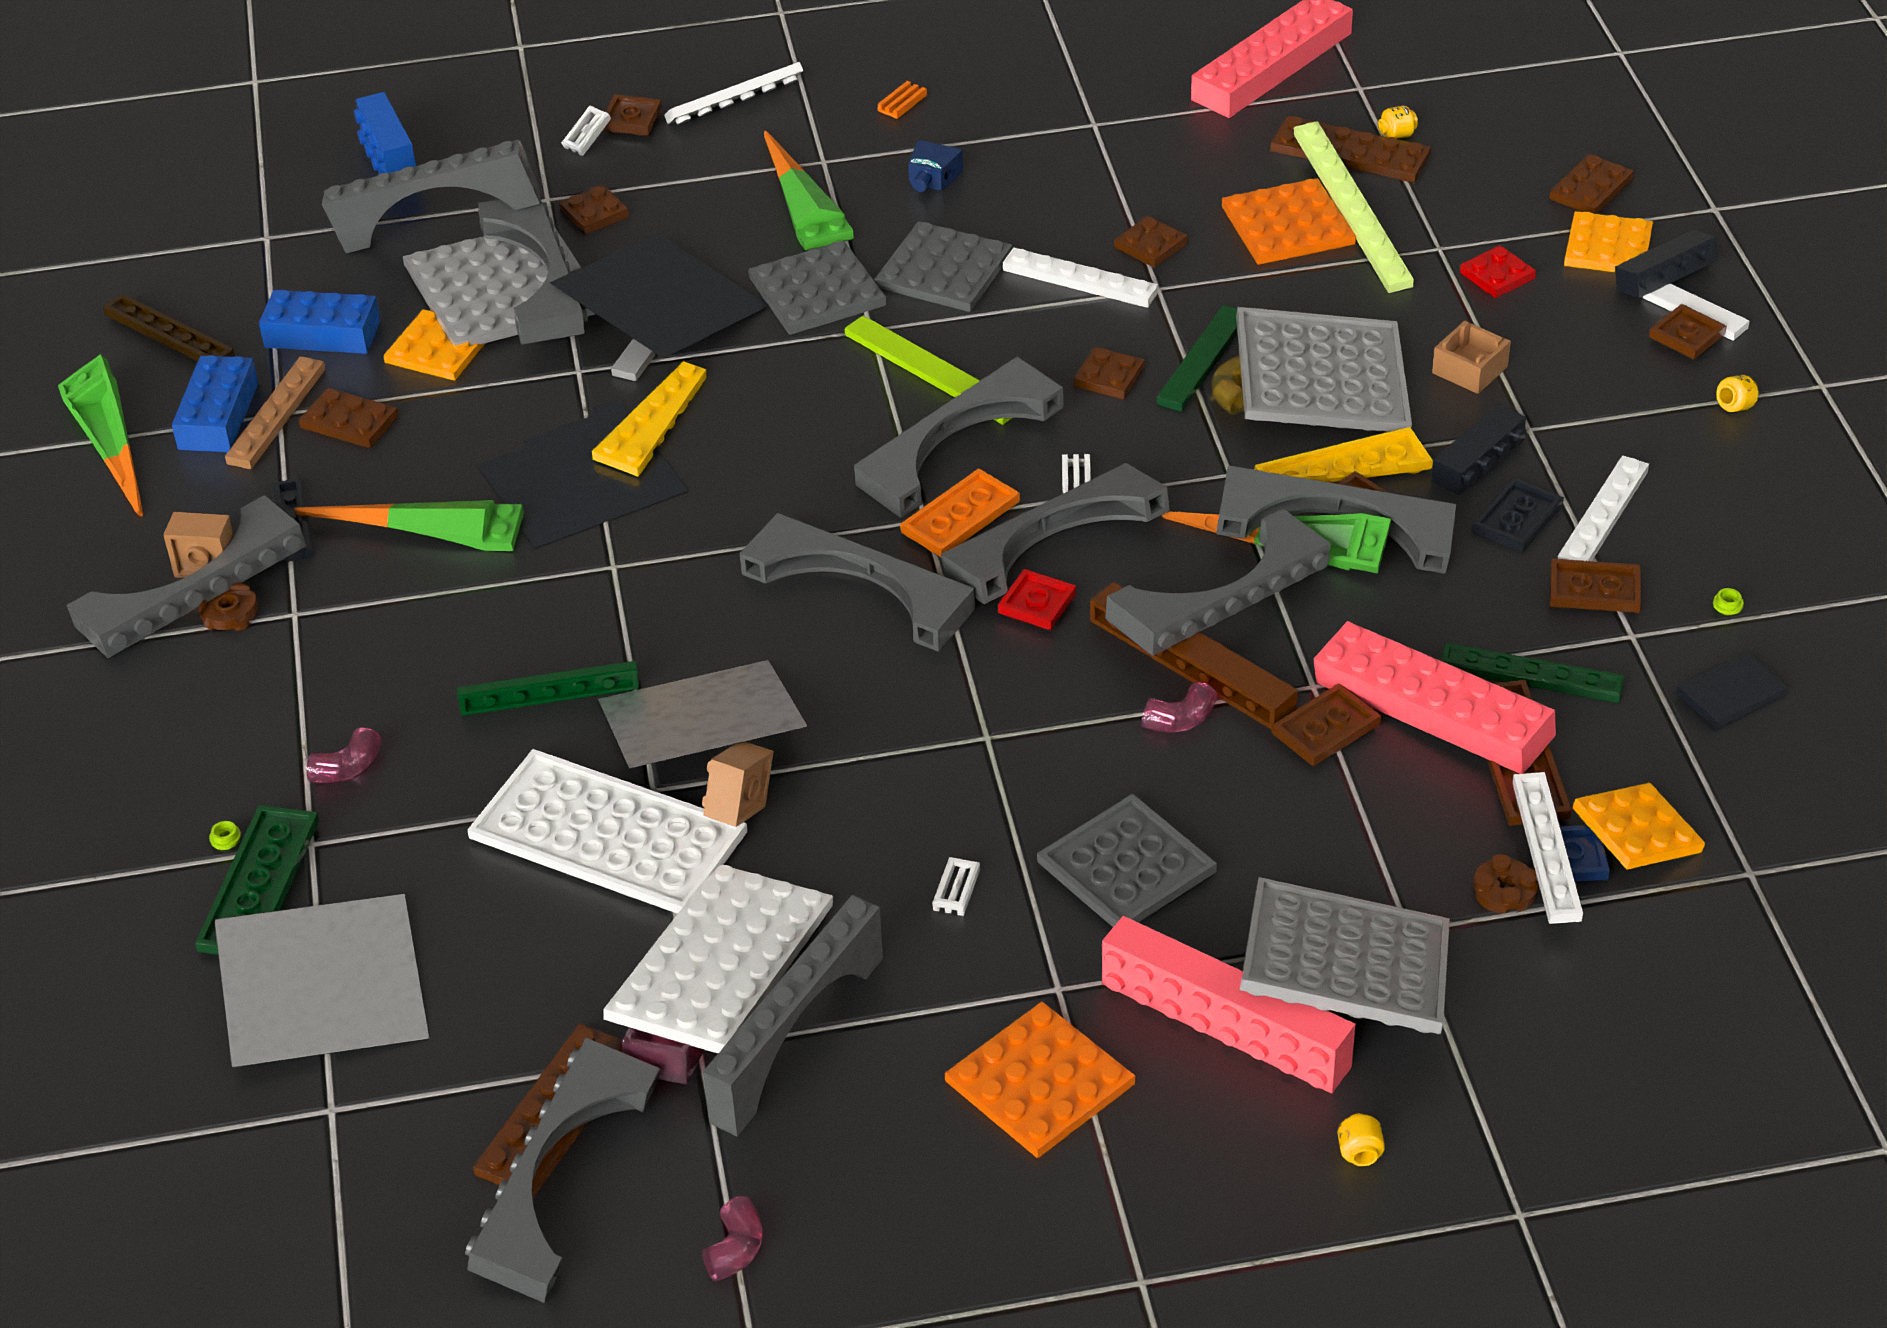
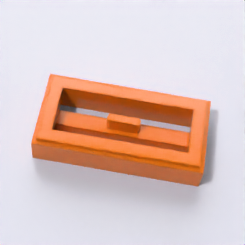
M906 81L877 104L878 111L898 119L927 96V88L922 87L919 89V85L914 84L911 86V82Z

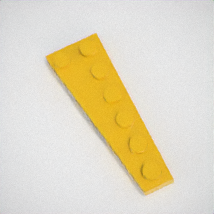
M683 361L592 450L593 460L639 477L652 459L656 446H660L665 440L664 435L667 430L672 429L675 425V419L678 414L684 412L688 402L693 399L706 380V369Z
M1407 427L1257 464L1254 470L1330 483L1341 481L1354 471L1365 478L1408 472L1416 474L1423 470L1432 469L1433 460L1412 429Z

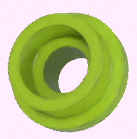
M1721 589L1714 597V608L1724 615H1734L1743 609L1744 602L1742 596L1735 589Z
M230 821L218 822L211 829L210 843L214 848L220 850L233 848L241 840L240 829Z

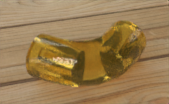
M1240 355L1229 359L1219 366L1211 380L1213 397L1230 415H1235L1244 409L1243 390L1239 386L1242 384Z

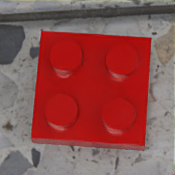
M1501 245L1462 263L1460 267L1462 275L1494 298L1535 279L1536 274L1535 269Z
M1023 569L999 602L998 613L1051 630L1075 597L1076 585Z

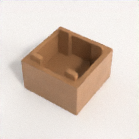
M1464 321L1434 348L1432 373L1479 394L1508 367L1511 341Z
M173 512L163 535L174 577L185 578L214 560L234 538L229 515Z
M748 742L734 744L712 758L707 764L709 779L707 793L702 800V806L704 807L703 816L737 827L765 808L774 751Z

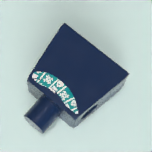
M918 140L908 164L909 182L918 192H923L926 188L939 191L945 189L963 171V149Z

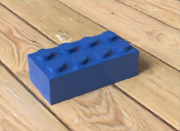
M385 92L355 99L357 109L353 110L354 117L361 130H357L360 144H364L367 157H371L374 171H378L379 175L381 173L399 171L408 166L415 167L412 143Z
M273 290L259 321L264 348L367 354L380 324V316L376 296Z
M200 356L172 422L178 450L228 452L237 439L258 385L253 358Z

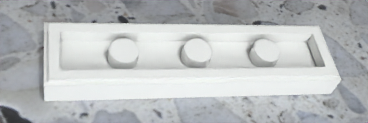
M1668 284L1643 296L1644 299L1671 312L1680 304H1684L1727 325L1724 337L1733 341L1749 327V320L1672 284Z

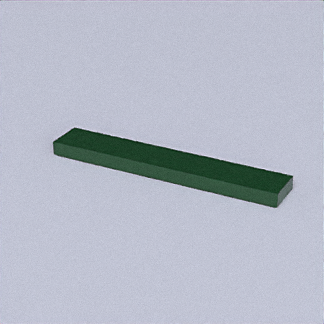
M1226 305L1220 308L1158 394L1157 405L1182 412L1238 333L1236 321L1237 308Z
M1445 643L1440 660L1479 678L1501 682L1526 680L1528 687L1619 703L1625 677V675L1451 643Z
M636 661L457 687V695L461 716L637 690L640 687Z

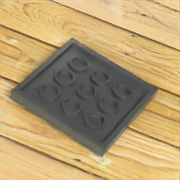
M918 221L876 276L874 282L882 290L971 312L1002 269L1003 261L1013 249V245Z
M844 240L748 269L750 280L789 335L886 306V296Z
M1134 794L1126 797L1037 853V862L1112 927L1116 925L1122 916L1139 923L1217 872V863Z

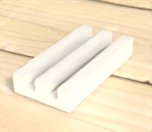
M589 106L561 142L563 147L566 149L570 148L575 153L578 151L583 156L611 120L610 115Z
M1068 454L1062 455L1063 493L1068 492V467H1073L1074 488L1079 486V466L1085 467V483L1091 480L1090 454H1084V459H1079V454H1073V459H1068Z
M949 857L932 903L934 911H939L941 907L945 908V913L951 914L952 910H957V915L964 916L980 872V862ZM955 866L960 867L948 900L944 899ZM967 869H970L960 900L958 902L956 901L957 896L959 894Z

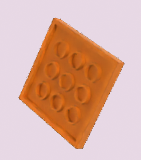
M1318 178L1222 198V208L1257 265L1355 245L1356 235Z
M1040 1002L945 1072V1082L1036 1158H1039L1135 1085V1075L1044 1002Z

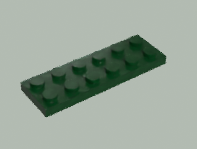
M258 805L195 942L197 952L219 954L215 927L216 919L280 911L319 823L318 812Z

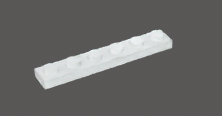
M800 62L672 108L664 116L668 124L675 121L677 125L685 123L691 119V115L698 113V116L701 117L712 112L711 108L718 105L722 109L734 104L733 100L741 98L744 101L754 97V92L762 90L763 93L775 89L778 83L783 82L784 85L793 83L798 80L797 76L803 72Z
M1013 248L1003 261V271L1146 308L1149 307L1158 294V284L1107 272L1095 267L1076 264L1071 261H1064L1048 255L1029 252L1024 249Z
M1622 455L1559 553L1558 559L1593 560L1648 473V463Z
M1545 772L1513 774V787L1549 924L1582 921L1583 911Z

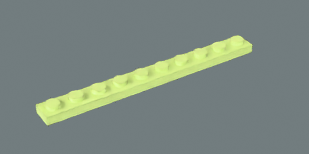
M1316 121L1294 127L1295 138L1335 205L1356 235V240L1387 292L1392 293L1413 287V277L1319 122Z

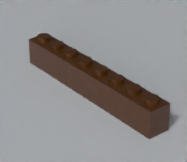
M1112 582L1090 600L1091 622L1271 730L1272 724L1297 710L1298 690L1200 632L1171 646L1169 649L1153 656L1105 619L1107 596L1124 588L1117 583Z

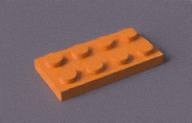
M978 468L902 522L900 530L902 534L941 557L942 553L962 544L1020 502V493Z

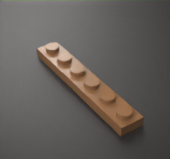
M301 356L298 358L225 455L228 465L247 469L254 467L326 370L324 361Z

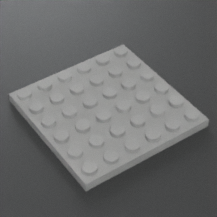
M558 233L559 243L564 249L565 261L569 263L570 272L580 269L581 266ZM484 236L465 239L462 242L441 245L434 249L418 251L403 256L404 266L429 308L435 313L436 319L452 346L453 344L456 346L469 342V346L477 343L481 345L518 335L515 325L514 307L533 296L543 285L548 274L542 262L525 249L510 243L485 239ZM585 307L587 316L596 314L587 307Z
M1245 307L1237 308L1236 321L1245 419L1386 432L1412 427L1397 321Z
M1259 877L1240 990L1254 996H1268L1281 999L1286 1003L1314 1006L1322 1011L1332 1010L1346 1013L1354 1018L1373 1019L1381 1021L1386 1025L1414 1028L1422 1033L1432 1032L1441 1034L1444 1021L1450 918Z

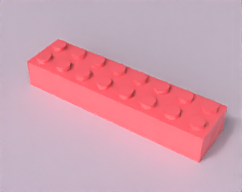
M1302 0L1192 75L1191 100L1223 116L1232 117L1349 36L1352 31L1353 9L1334 0Z
M1349 621L1342 626L1314 657L1317 684L1328 689L1341 684L1369 707L1520 774L1525 773L1556 736L1554 709Z
M1125 916L1121 917L1102 940V984L1112 991L1120 992L1133 998L1142 1005L1156 1009L1169 1018L1177 1019L1193 1027L1198 1032H1204L1228 1046L1244 1051L1257 1060L1267 1062L1279 1068L1282 1072L1292 1074L1308 1082L1313 1087L1321 1088L1331 1094L1351 1069L1355 1023L1329 1011L1319 1010L1314 1006L1286 1003L1281 999L1268 996H1254L1246 991H1241L1240 984L1243 971Z

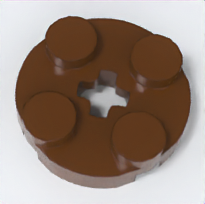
M236 582L229 586L230 589L207 603L206 599L203 600L198 606V610L204 626L208 629L216 630L234 629L241 631L246 629L250 624L249 621L258 611V601L255 593L251 592L246 584Z
M1497 854L1493 856L1492 860L1478 867L1474 874L1473 889L1476 892L1475 897L1477 901L1486 909L1506 914L1507 909H1517L1518 913L1528 909L1535 902L1538 879L1536 871L1526 864L1510 859L1505 854ZM1507 883L1510 884L1512 887L1506 886L1504 888H1501L1500 884Z

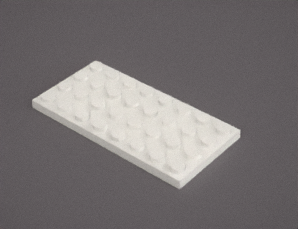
M532 749L468 828V835L472 840L678 914L700 884L720 864L724 865L747 833V823L743 822L737 827L703 816L704 808Z
M720 864L700 884L604 1008V1020L719 1053L779 982L833 906V896Z

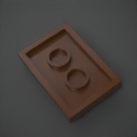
M1588 154L1550 190L1549 199L1581 212L1598 214L1633 180L1634 171L1622 165L1601 159L1599 156Z
M327 388L299 419V424L302 429L371 448L398 418L399 414L397 407Z
M1551 559L1550 607L1640 613V565Z
M1337 684L1272 724V734L1314 767L1381 724V715L1341 684Z

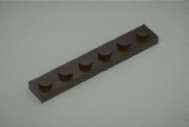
M120 294L103 306L106 316L196 361L199 360L200 356L208 355L235 357L232 347L125 294Z

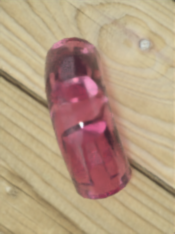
M1197 682L1190 685L1185 698L1180 702L1170 703L1149 698L1144 709L1141 726L1167 733L1188 731L1205 721L1214 707L1217 693L1210 685Z
M358 728L354 730L348 746L334 753H310L307 761L308 782L323 784L339 783L357 777L370 767L377 756L382 740L380 735L370 728Z
M747 1196L735 1197L724 1204L719 1215L728 1230V1236L720 1243L702 1250L705 1267L714 1282L732 1276L747 1267L760 1250L763 1228L758 1212Z

